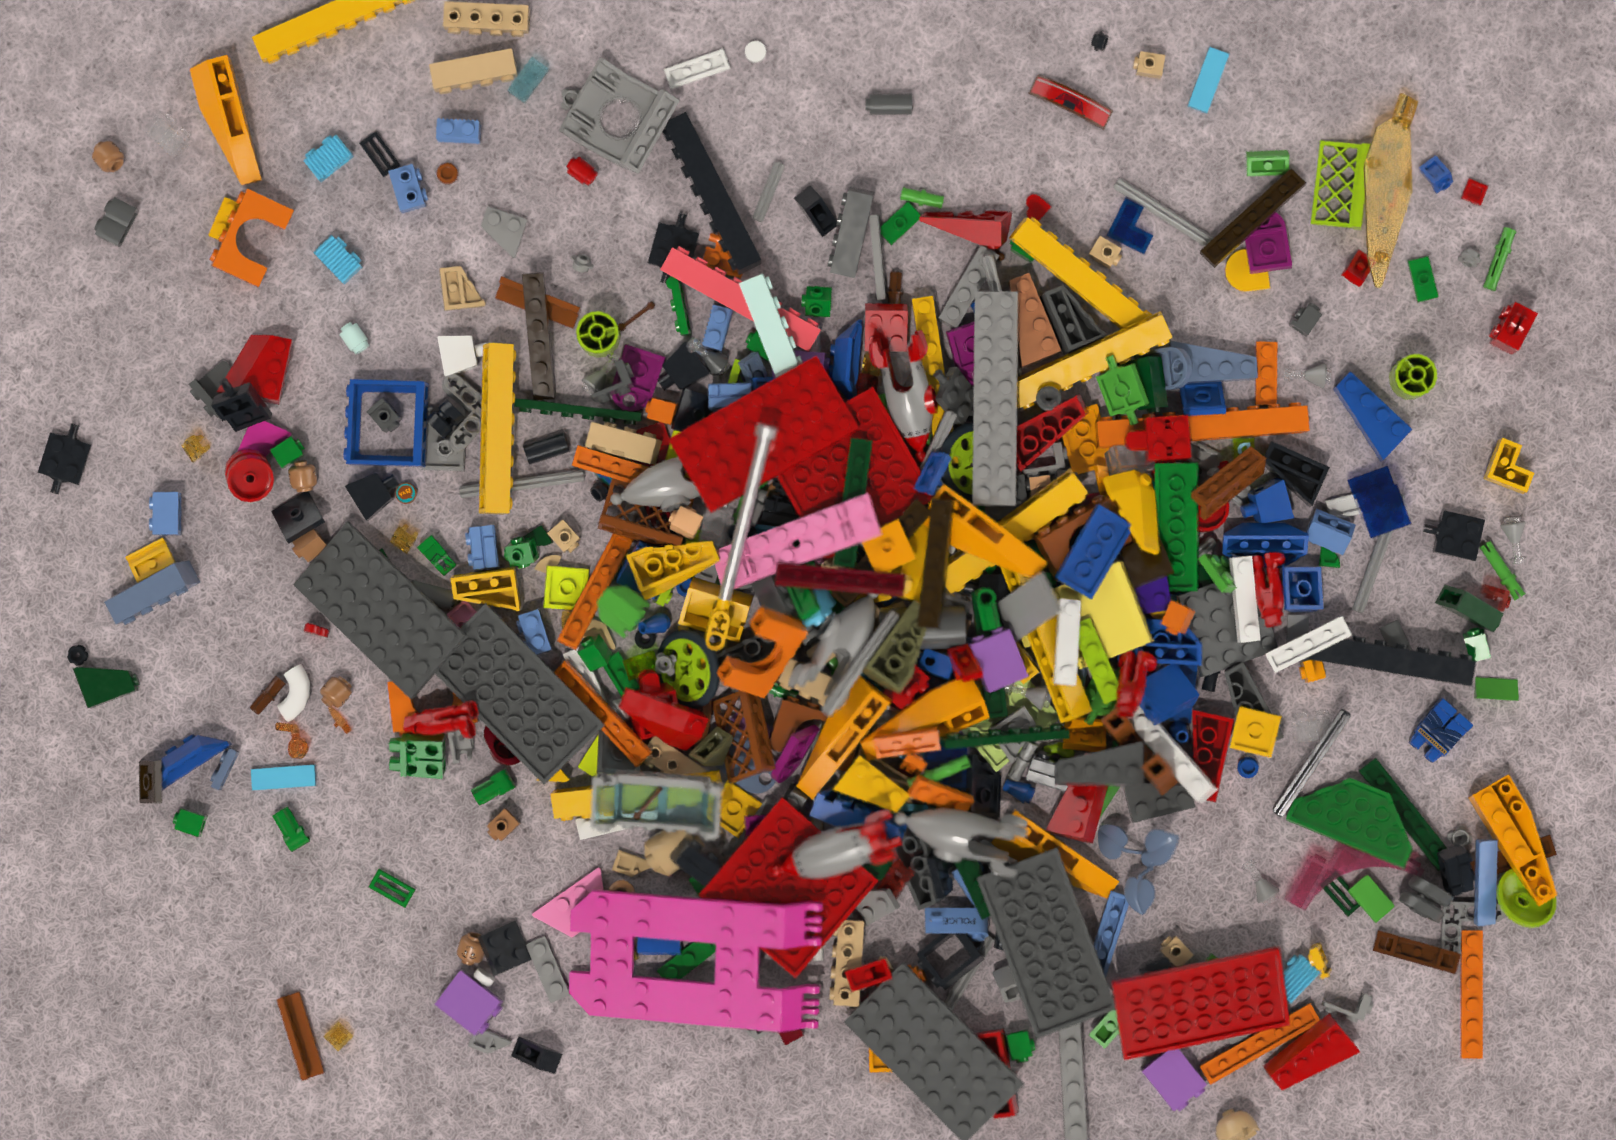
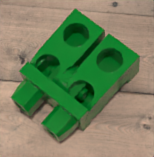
M403 733L401 738H390L389 752H400V757H390L389 770L400 772L401 777H407L408 775L411 777L443 779L446 771L445 733L437 735H409V733Z

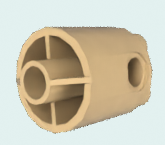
M677 818L676 821H687V819L684 818L681 820L680 818ZM663 828L644 842L645 859L655 872L671 876L680 869L670 859V854L678 847L680 842L684 838H688L690 841L695 839L703 848L705 847L704 843L698 835L694 837L692 834L686 833L685 830L666 832Z

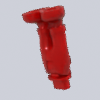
M1273 552L1265 553L1264 558L1260 555L1253 556L1256 602L1261 612V618L1265 620V627L1279 626L1282 624L1281 616H1283L1284 594L1278 566L1285 563V555ZM1265 563H1266V566H1267V576H1268V581H1269V587H1268V588H1267V586H1266L1265 572H1264Z
M1132 651L1122 653L1119 657L1120 677L1116 693V707L1119 717H1134L1145 693L1147 672L1153 671L1157 667V659L1152 654L1144 651H1138L1137 658ZM1135 670L1133 681H1131L1133 671Z
M466 701L460 706L451 705L442 708L425 709L420 713L414 712L412 716H405L403 729L405 732L423 735H437L448 731L460 730L464 738L471 739L475 736V725L472 720L478 717V707L475 701Z

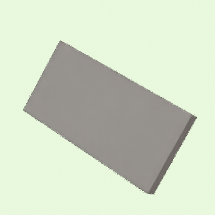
M1044 573L1036 575L996 604L998 615L1005 629L1011 630L1015 642L1021 640L1062 611Z

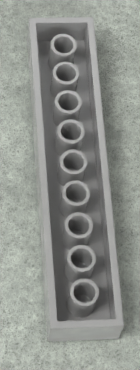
M975 292L973 506H1016L1018 292Z

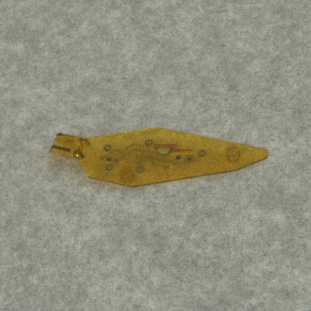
M1405 93L1399 94L1392 117L1376 127L1364 164L1367 260L1373 284L1376 288L1383 286L1412 194L1411 124L1419 101Z

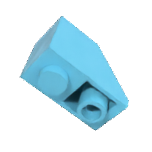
M812 589L821 609L804 621L806 628L812 624L818 626L826 620L825 617L833 612L831 609L836 604V601L828 590Z

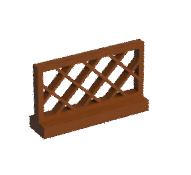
M612 478L597 529L634 540H641L644 543L658 547L681 545L683 536L670 533L667 527L671 525V522L664 523L660 516L663 513L662 509L657 511L656 507L651 506L654 513L644 517L639 509L643 506L633 504L634 507L624 512L619 504L617 507L621 514L615 517L607 515L608 507L614 505L610 502V498L614 494V486L625 489L629 484ZM690 501V504L687 506L692 508L693 502ZM636 510L641 520L634 523L629 521L627 514ZM657 516L661 523V526L656 529L651 528L647 523V520Z
M738 690V692L712 701L717 727L725 731L727 723L731 725L730 735L733 736L732 744L737 747L733 756L728 751L724 761L729 783H735L762 772L775 770L760 697ZM738 697H740L742 705L740 709L735 706ZM723 703L728 706L725 715L721 713L720 704ZM733 710L738 713L735 722L729 719ZM743 717L746 724L745 730L739 726ZM737 730L742 733L739 743L734 740ZM747 737L750 742L749 750L744 747ZM741 751L747 754L744 763L738 760ZM751 758H753L754 761V770L748 767ZM736 764L741 767L738 776H735L733 770Z

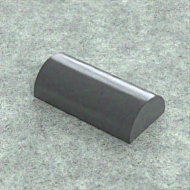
M965 606L942 607L940 629L927 628L920 649H950L966 644ZM879 608L880 624L889 611L893 610L898 613L900 619L908 608Z

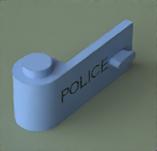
M925 908V933H967V936L972 938V941H984V938L989 936L988 917L981 920L976 908Z

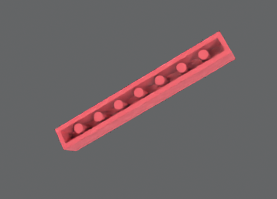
M680 246L677 249L672 247L660 269L661 271L753 321L739 285L743 281L736 277L733 280L725 276L727 272L718 267H715L714 270L707 267V261L698 256L696 259L689 257L688 254L690 252ZM782 307L778 309L780 317L785 316L789 328L786 329L788 337L793 336L795 344L809 352L821 331L818 328L819 323L810 318L807 321L799 317L801 313L792 308H789L788 311Z

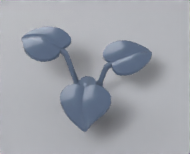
M1112 824L1102 825L1098 830V845L1101 853L1106 858L1118 859L1122 851L1142 855L1141 862L1147 868L1138 875V879L1135 877L1127 879L1124 894L1130 907L1137 913L1144 915L1154 901L1155 888L1150 880L1142 878L1149 871H1153L1154 866L1164 865L1171 859L1176 850L1179 835L1161 829H1154L1145 838V848L1147 851L1125 848L1128 836L1122 828Z

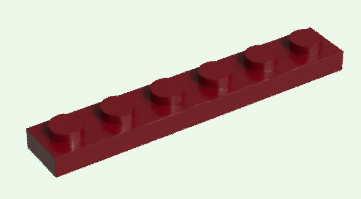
M777 563L775 585L904 597L905 574Z

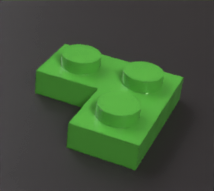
M1203 554L1198 558L1221 592L1231 593L1237 588L1233 583L1234 579L1230 573V563L1227 557Z

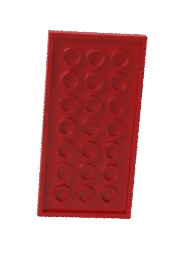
M816 355L674 435L668 441L709 512L713 513L744 495L758 436L755 435L757 423L778 428L776 439H771L759 486L858 431L859 427Z
M1278 946L1111 981L1124 1060L1290 1025L1281 954Z

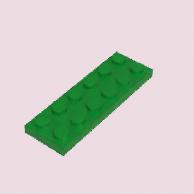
M1155 463V499L1158 534L1174 571V574L1167 576L1169 591H1198L1199 504L1191 498V493L1198 488V463Z

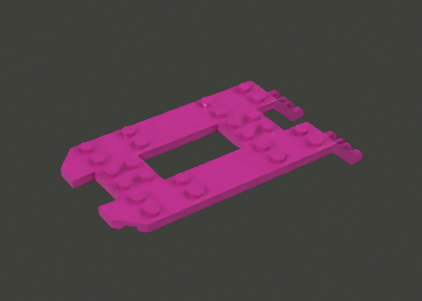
M593 890L571 910L570 931L591 933L590 972L574 970L569 972V994L591 1016L774 1032L803 1028L816 1029L819 1027V1021L817 1019H803V1014L817 1015L819 1008L804 1006H818L819 1000L817 998H804V993L818 994L820 993V985L802 984L783 988L759 986L760 947L787 949L807 945L820 946L821 938L819 936H806V931L820 932L822 931V925L806 923L822 922V917L819 915L807 916V910L821 911L823 903L806 901L778 905ZM634 937L716 943L715 982L633 976Z

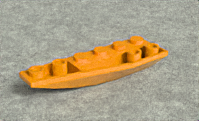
M228 55L206 60L190 68L200 111L240 184L246 185L261 181L262 178L231 59Z
M943 484L932 498L955 502L950 545L954 548L1030 579L1038 575L1046 566L1047 562L946 485ZM931 501L928 506L929 510H931ZM930 517L923 524L927 528L929 527Z
M859 675L850 688V695L844 705L839 710H835L832 716H828L799 779L797 787L812 800L892 702L890 698L863 676Z
M955 678L929 690L860 741L866 760L870 761L879 759L876 757L873 736L937 727L940 739V737L946 736V733L959 732L990 717L984 699L974 680L963 683L962 680L957 681Z
M1510 775L1502 777L1468 797L1491 837L1498 840V848L1536 904L1541 906L1556 897L1557 892L1531 810Z
M1016 809L1013 810L1011 815L1028 821L1027 827H1022L1027 829L1026 838L1014 836V840L994 837L991 841L996 848L1009 852L1008 856L1016 859L1017 862L1057 848L1070 884L1108 899L1110 891H1113L1119 883L1113 876L1051 833L1045 831L1044 828Z

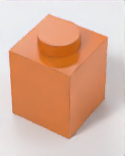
M652 397L651 401L648 400L645 412L648 413L647 418L672 425L678 403L659 397Z
M1171 600L1161 624L1167 627L1165 631L1176 636L1178 632L1185 634L1195 611Z

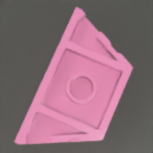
M600 867L532 914L533 917L570 937L580 933L570 931L571 910L593 890H604Z

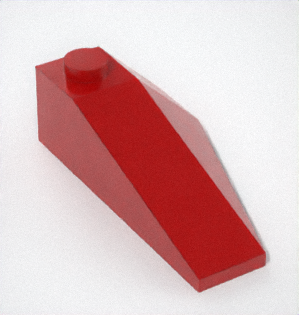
M986 210L985 213L974 215L972 211L958 213L957 216H954V212L951 211L925 212L919 217V221L976 244L987 246L989 249H998L1007 241L1012 211Z
M629 688L625 689L619 704V708L665 744L685 751L701 739L709 720L700 710Z

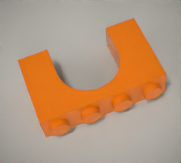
M247 188L245 192L240 191L236 203L239 205L236 211H231L227 222L230 223L227 231L222 230L218 239L221 244L218 250L214 248L209 260L213 261L212 267L255 287H259L267 267L244 257L240 253L236 245L237 231L244 222L250 219L263 220L285 230L294 210Z
M760 606L749 623L756 635L776 642L773 651L763 660L752 663L727 656L718 669L717 674L723 685L765 698L779 675L783 673L789 660L794 656L801 642L805 640L808 631L802 620Z
M392 681L387 682L393 733L399 732V736H402L403 733H409L410 735L412 733L405 732L403 725L405 716H412L414 712H418L414 707L413 699H410ZM453 692L452 705L460 706L463 702ZM479 718L473 719V723L479 722Z

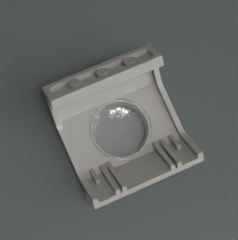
M599 57L558 131L569 137L570 140L610 162L639 174L680 100L665 90H655ZM613 103H623L627 108L625 123L614 131L606 129L603 124L604 112Z

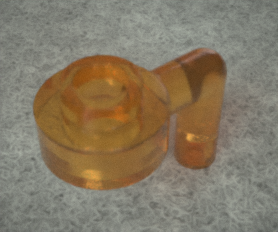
M277 722L275 724L276 731L291 732L292 739L288 744L290 757L304 758L309 747L306 739L300 737L298 725Z

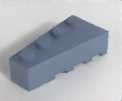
M1175 341L1169 342V347L1182 348L1191 359L1192 373L1187 384L1250 381L1258 378L1257 357ZM1180 361L1178 364V369L1180 372L1183 370L1182 361Z
M189 560L177 562L104 603L115 624L124 623V625H128L136 620L135 617L139 614L144 616L152 612L153 607L157 605L162 606L170 602V598L188 592L189 588L201 582Z

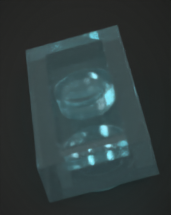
M531 57L507 91L525 104L549 72V69Z

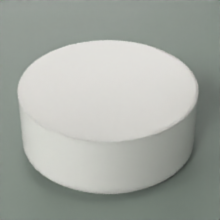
M759 41L750 42L745 48L746 58L753 63L761 62L766 56L765 46Z
M477 968L473 974L475 979L486 986H491L495 981L492 975L481 968Z

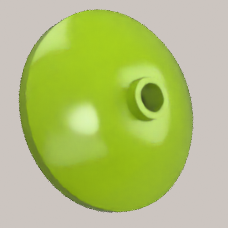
M1513 869L1508 870L1500 878L1496 891L1498 903L1505 915L1514 923L1523 927L1536 928L1546 924L1553 917L1556 911V897L1538 906Z

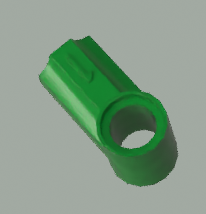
M986 587L978 588L974 593V600L977 604L982 631L1001 627L995 602V593ZM983 592H988L990 595L989 600L982 603L980 595Z
M504 769L491 776L488 781L473 788L471 792L480 806L496 796H502L516 788V785L507 769Z
M289 807L280 810L272 816L283 834L284 842L291 852L310 842L309 836L306 837L303 832L304 828L298 824Z

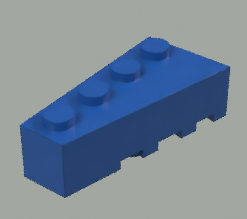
M1351 371L1333 388L1380 462L1412 431L1411 427Z
M833 786L817 793L810 816L836 827H845L865 823L866 818L870 814L883 811L884 809L867 801L833 790L835 787ZM892 814V818L882 821L885 825L888 840L897 837L902 839L907 827L905 823L903 825L896 824L894 814Z

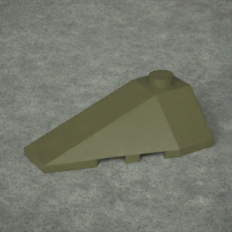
M915 600L862 671V673L877 684L897 693H901L913 676L914 667L927 629L917 627L920 604Z

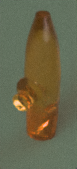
M328 707L331 716L336 722L334 726L336 728L340 726L346 734L350 733L352 729L342 715L334 708Z

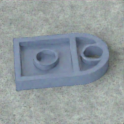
M1165 347L1150 350L1141 356L1138 354L1134 355V360L1144 357L1161 356L1166 391L1182 388L1191 377V359L1182 348ZM1180 361L1183 363V370L1181 372L1178 369Z
M738 730L734 740L739 743L742 733ZM749 738L746 739L744 747L748 750L750 749ZM731 743L729 751L733 756L737 747ZM741 751L738 760L744 763L747 754ZM751 758L748 765L752 770L755 769L753 758ZM725 763L721 766H716L727 775ZM737 764L733 769L735 776H738L741 769ZM760 773L736 783L750 793H763L772 788L776 781L771 778V782L768 785H762L759 782V776L762 774Z

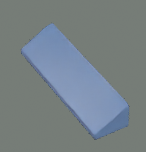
M1497 839L1476 840L1474 924L1476 926L1496 924Z
M1110 891L1093 945L1105 978L1129 907L1125 895Z

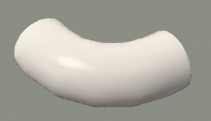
M302 664L293 667L284 674L289 684V693L277 707L287 722L292 721L304 710L310 696V681Z

